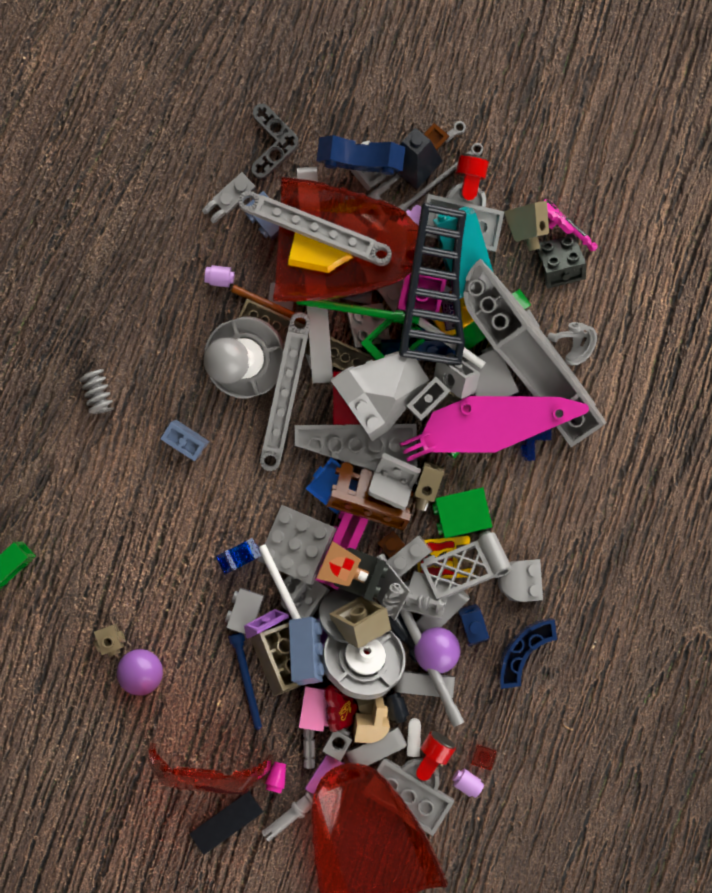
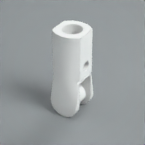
M412 718L408 724L407 756L420 757L421 723L419 719Z

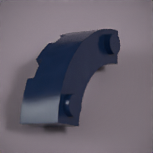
M330 135L319 137L317 162L323 163L324 167L330 169L339 167L394 175V172L403 171L405 147L394 142H369L368 145L356 144L355 140Z
M548 618L532 623L522 629L510 641L499 665L498 686L500 689L521 687L522 670L528 656L541 645L557 640L555 619Z

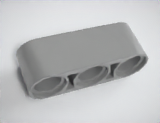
M463 590L449 596L442 620L422 615L416 621L419 630L423 633L430 628L442 627L470 599L469 595Z
M403 671L400 680L394 687V691L399 693L440 697L429 673ZM441 675L453 698L455 677Z
M397 726L389 729V732L383 739L374 743H360L348 749L345 754L353 771H357L405 748L407 743Z

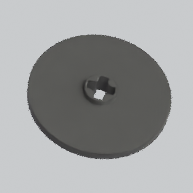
M341 588L330 592L322 600L319 608V621L324 631L330 637L339 642L350 644L343 638L329 614L360 596Z

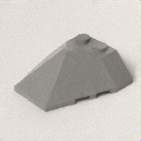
M399 351L385 355L384 358L375 361L370 360L366 364L357 367L346 368L330 381L373 442L393 426L406 410V406L427 384L429 378L416 359L401 357Z

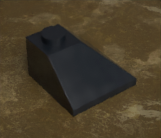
M415 127L400 144L405 147L403 171L395 173L415 190H418L443 160L431 140Z

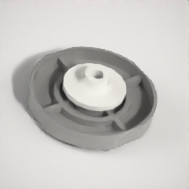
M243 316L222 323L212 332L206 343L205 351L212 342L220 338L236 339L248 351L249 368L244 377L230 384L219 383L210 377L217 388L230 396L248 399L267 393L276 385L284 346L279 333L274 327L259 318Z
M391 630L360 648L339 642L328 636L323 647L322 663L327 678L343 694L356 699L369 700L384 696L398 683L405 668V651L400 639Z

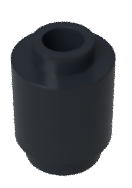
M399 692L384 697L386 701L384 704L388 708L390 722L395 721V724L407 721L406 716L410 714L404 697H401Z

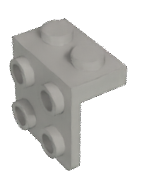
M383 453L374 471L368 494L375 499L404 510L408 505L412 487L421 469Z

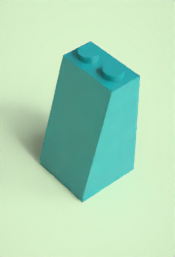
M469 207L458 209L465 211L467 214L460 262V298L464 297L466 277L472 266L479 259H482L493 272L476 212ZM438 215L436 219H433V223L436 227L456 230L458 218ZM437 235L440 249L453 251L454 238ZM443 258L446 271L452 272V259Z

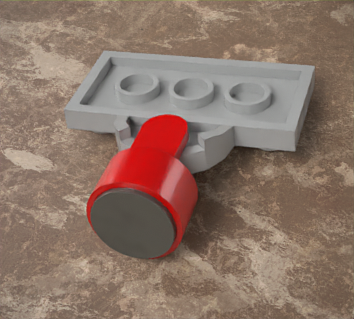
M462 154L458 159L456 174L464 177L463 183L453 186L448 191L446 198L426 194L424 203L453 209H460L462 207L472 208L476 212L486 249L496 252L504 211L487 208L485 192L479 188L480 180L486 179L489 161L484 157ZM429 212L427 225L434 226L433 219H436L440 214ZM426 233L427 237L438 239L437 235Z
M435 731L429 732L420 747L425 754L424 758L409 760L402 767L386 757L383 758L363 790V794L432 836L454 803L453 798L438 790L440 780L437 766L439 763L446 765L456 750L451 740Z

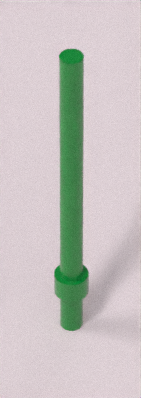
M301 296L297 298V304L391 319L396 323L404 322L405 313L400 310L393 312ZM413 316L412 323L419 324L420 317Z

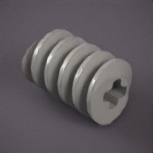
M104 369L88 372L79 379L80 382L86 383L82 386L83 390L88 391L84 394V397L91 398L86 402L87 406H93L88 410L90 414H100L115 409L108 407L113 400H106V397L111 393L104 392V389L109 386L101 383L106 377L99 376Z

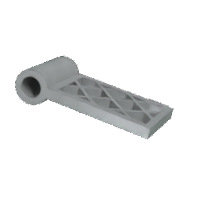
M490 531L480 534L477 541L436 558L434 555L423 559L424 563L421 564V568L437 601L489 579L503 577L512 571L510 562L494 532L490 533ZM475 548L478 553L476 560L465 557L466 552ZM449 558L460 559L457 568L446 565ZM463 561L473 564L470 573L459 570ZM433 565L441 567L438 576L430 574L427 568ZM476 565L485 568L487 574L481 577L473 575ZM444 569L455 572L451 581L441 578ZM457 574L467 576L466 583L462 585L455 583ZM439 581L449 584L447 591L438 593L436 587Z

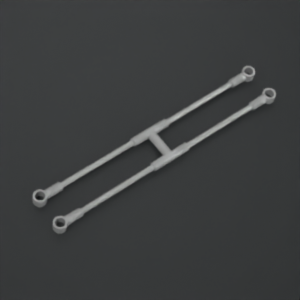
M457 121L454 124V127L447 132L449 138L445 143L449 142L456 135H461L465 132L466 125L464 122ZM461 125L463 130L458 131L456 126ZM475 143L466 154L480 156L483 152V146L480 143ZM479 147L481 151L477 153L473 148ZM458 162L392 212L379 196L400 178L398 174L373 190L343 217L348 214L352 216L373 201L385 216L377 223L384 228L389 220H395L407 210V207L456 170ZM284 257L281 260V266L284 270H290L292 266L285 267L283 265L284 261H289V257ZM300 280L298 283L299 289L301 288L300 285L302 283V280Z

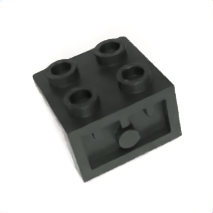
M575 235L539 243L541 249H537L544 267L547 289L586 279V262Z

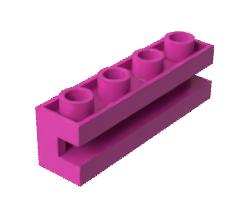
M341 511L338 517L341 519L339 527L334 526L337 529L333 536V542L345 549L353 548L356 550L368 519ZM316 577V581L338 590L334 583L320 580Z

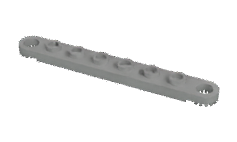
M245 191L239 196V207L248 214L379 266H384L391 260L392 252L390 247L372 238L266 196H261L255 192ZM252 198L255 202L252 206H246L243 203L244 200ZM383 250L387 253L385 259H379L375 256L376 252Z
M303 312L293 314L289 322L260 457V464L267 471L276 470L281 462L310 329V318ZM298 317L304 318L306 320L305 327L297 328L294 325L295 319ZM266 456H274L276 463L274 465H267L264 461Z

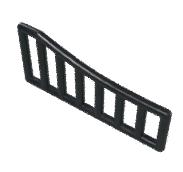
M424 203L421 207L399 355L401 357L450 365H460L462 363L465 338L460 306L459 277L463 234L467 215L463 210ZM429 212L458 218L456 230L427 225ZM426 233L454 238L453 251L424 246ZM426 254L452 259V272L421 267L422 255ZM419 275L451 280L452 293L419 288ZM416 296L452 302L453 315L414 308ZM413 316L454 323L456 336L411 329ZM409 338L456 344L455 356L408 350Z

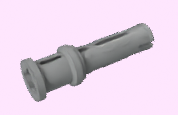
M306 791L305 796L297 802L294 801L288 811L262 830V835L264 837L267 835L266 840L270 842L297 818H304L306 812L314 806L317 807L319 805L317 799L312 793Z

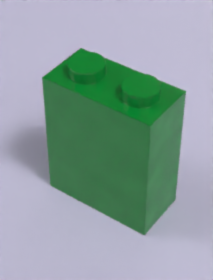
M483 487L435 498V503H432L434 515H438L440 523H436L439 535L443 534V538L493 527Z

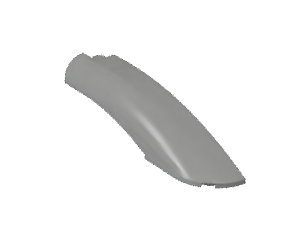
M479 259L472 266L466 277L464 291L466 308L495 351L508 363L534 397H562L588 405L589 411L586 414L556 426L570 447H573L607 422L595 407V402L540 328L482 259ZM557 410L555 412L556 417L560 418L562 417L563 413L562 411Z

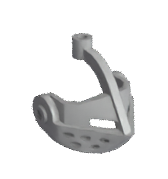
M579 322L569 323V331L556 334L550 332L547 339L557 342L560 338L573 337V347L571 352L566 355L565 362L569 365H578L586 361L592 354L597 342V333L593 327ZM584 337H587L586 342L584 343V345H583V346H580V344H581L583 338H584Z

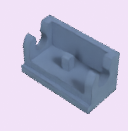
M177 420L169 424L161 437V440L193 461H196L201 456V452L210 442Z

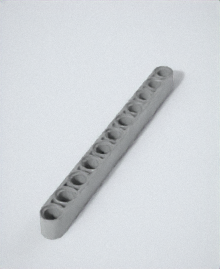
M317 167L297 168L300 210L321 218ZM304 269L306 297L327 301L325 273ZM307 306V315L310 318L309 342L313 384L329 383L333 378L328 309Z

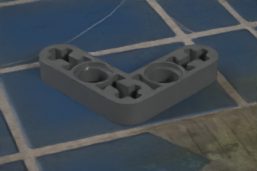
M258 104L253 109V117L276 141L252 165L251 169L254 177L263 180L296 151L299 141L297 135L269 106ZM259 110H261L262 112L266 110L265 114L266 117L269 119L268 123L263 116L258 117ZM279 123L282 126L281 131L273 133L270 130L271 125ZM288 138L289 140H291L293 138L294 145L291 146L289 144L285 148V151L287 153L284 154L282 148L286 145V139ZM271 152H280L281 158L278 161H272L269 157ZM266 158L269 164L272 165V167L270 168L269 165H267L264 168V174L261 172L257 174L258 170L256 167H263L266 164V162L264 161V159Z

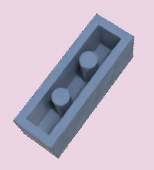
M314 617L289 620L291 681L298 685L323 682L324 665L321 657L323 655V645L320 637L322 626L320 621Z

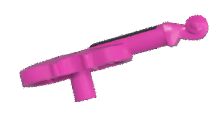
M548 199L544 200L547 201L550 229H553L558 224L565 233L576 235L583 245H587L590 251H595L598 248V245L595 242L592 243L590 237L566 217L554 203Z

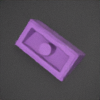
M274 609L244 625L246 638L255 636L289 618V615Z
M326 754L305 786V790L323 798L344 763Z

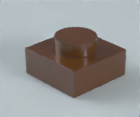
M435 123L424 133L431 140L436 150L449 138V135Z
M394 530L378 542L389 558L406 546Z

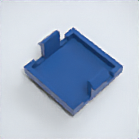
M332 457L323 468L321 466L313 474L314 479L306 487L311 494L325 505L332 492V485L337 483L338 475L335 474V470L337 467H341ZM351 479L349 489L356 491L358 481ZM330 508L336 514L340 512V510Z

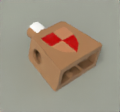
M332 541L317 579L350 586L352 579L365 583L369 572L358 567L361 561L360 558Z

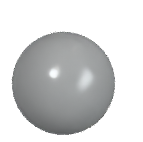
M217 339L205 351V370L213 380L219 383L230 384L237 382L248 371V351L236 339Z

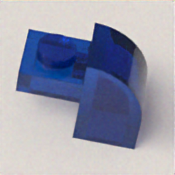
M552 428L523 440L525 445L521 446V456L525 457V461H535V441H551Z
M251 538L217 555L216 559L225 575L261 557L259 546Z

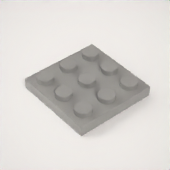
M281 505L265 544L279 571L313 585L337 528ZM260 554L258 561L263 564H266L262 555Z

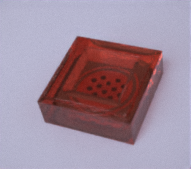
M477 744L471 765L491 771L497 750Z

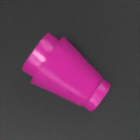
M274 762L265 782L267 784L266 790L281 793L282 788L285 789L287 764Z

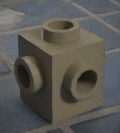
M117 624L94 631L96 637L94 644L98 652L101 651L102 655L108 653L109 657L121 653L120 648L124 647L126 639L123 631H119Z

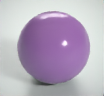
M434 627L427 629L421 633L418 644L414 646L415 658L424 670L433 669L439 671L440 674L451 670L459 660V641L451 631L445 628Z
M137 649L128 652L121 658L117 666V679L120 686L132 695L141 696L149 694L159 686L162 680V664L159 658L148 650Z

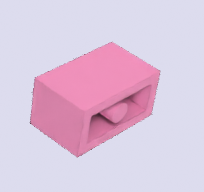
M305 686L299 728L323 732L324 726L328 727L327 702L324 697L325 687Z

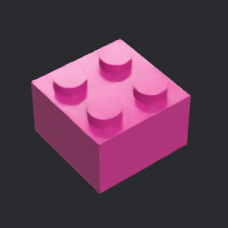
M407 268L405 270L396 310L404 312L406 310L412 269ZM419 275L418 287L444 292L447 280ZM416 296L414 308L439 312L442 300Z

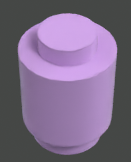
M215 265L206 267L205 283H209L211 286L228 288L230 284H234L235 272H231V267Z
M465 768L461 771L457 770L452 778L454 781L453 786L469 797L473 796L476 798L484 787L481 779Z

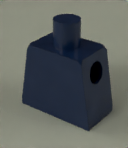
M477 603L460 608L458 614L468 646L488 641L487 628Z

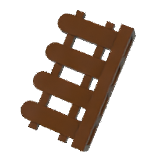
M348 462L343 463L340 468H336L335 474L338 475L336 485L333 484L331 487L332 492L327 500V507L404 531L410 521V508L406 507V509L402 510L369 496L368 490L372 480L371 470L364 468L360 474L354 473L352 464ZM351 479L358 481L356 491L349 489ZM411 491L409 498L413 497L414 491Z

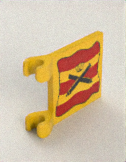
M460 536L424 540L433 551L425 558L432 555L436 558L457 549L456 545L470 544V537ZM454 557L449 558L446 565L457 568L458 559ZM423 560L417 564L418 572L424 573L421 568V564L424 563ZM436 565L427 568L428 572L435 576H438L441 567ZM472 568L459 570L470 573ZM444 569L441 578L451 579L455 572ZM457 574L456 578L467 577L461 574Z

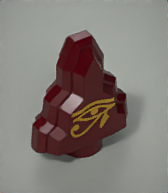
M328 685L324 689V697L327 702V723L330 731L336 732L353 724V715L359 707L354 698L341 693L335 686Z

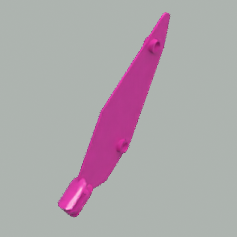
M469 396L432 412L422 434L399 444L400 447H403L417 440L421 442L403 450L405 455L422 447L424 449L407 457V462L430 452L495 453L584 415L589 411V407L587 404L562 397ZM557 410L562 411V417H556L555 412Z

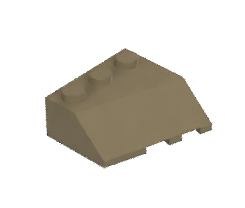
M289 623L261 632L251 639L274 697L303 686L291 681Z

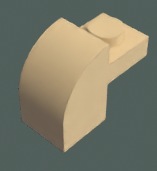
M383 697L374 699L372 714L355 713L352 730L354 742L374 743L383 739L389 732L388 708L384 706Z

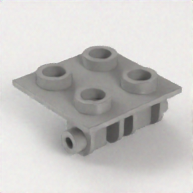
M383 303L363 306L384 310ZM347 312L355 348H363L361 342L386 319ZM388 328L372 342L373 345L381 344V340L390 339Z
M387 562L385 566L388 567L385 578L380 577L378 586H381L377 600L381 606L387 608L388 616L396 620L411 591Z
M414 571L408 588L411 592L402 609L442 620L448 597L437 601L425 574ZM439 581L436 587L438 593L447 591L449 584Z

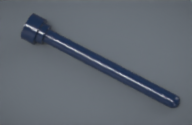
M240 632L229 635L228 639L229 644H232L236 651L254 728L259 730L262 724L243 649L245 636L244 633Z

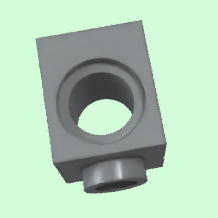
M345 728L332 732L322 751L341 761L353 739L350 736L351 732ZM336 737H341L345 743L341 747H336L333 744V740Z

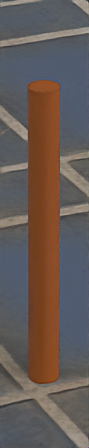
M234 285L231 290L234 294L256 302L288 318H291L296 313L239 286ZM302 317L295 319V321L304 325L306 323V320Z

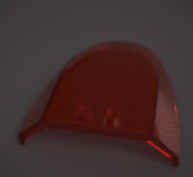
M281 177V203L386 244L391 249L392 257L388 264L379 266L352 255L353 259L339 265L330 273L289 266L288 261L295 232L279 226L273 301H318L357 295L397 283L411 273L418 224L407 215L406 211L381 199L377 200L366 196L364 193L352 192L344 187L338 188L323 182ZM380 250L376 252L375 256L379 259H385L387 253Z
M156 743L150 744L148 753V764L161 786L178 790L217 794H245L271 770L273 764V755L269 754L268 758L263 761V764L259 763L258 767L253 766L252 771L246 768L241 771H234L233 775L230 776L223 775L221 770L179 766L172 770L157 754Z
M345 763L332 768L320 779L312 801V841L320 893H416L430 888L448 887L443 869L423 828L399 793L381 773L365 764Z

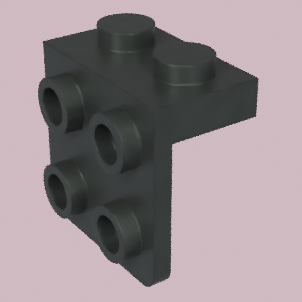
M347 548L346 550L361 559L358 567L368 571L369 574L365 583L352 579L350 586L336 583L334 585L370 601L373 597L377 598L381 586H378L380 577L384 579L388 567L385 566L386 561L353 548Z

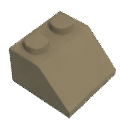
M362 596L329 614L346 642L357 648L366 646L370 641L383 636L384 633L391 630L387 608L364 599Z

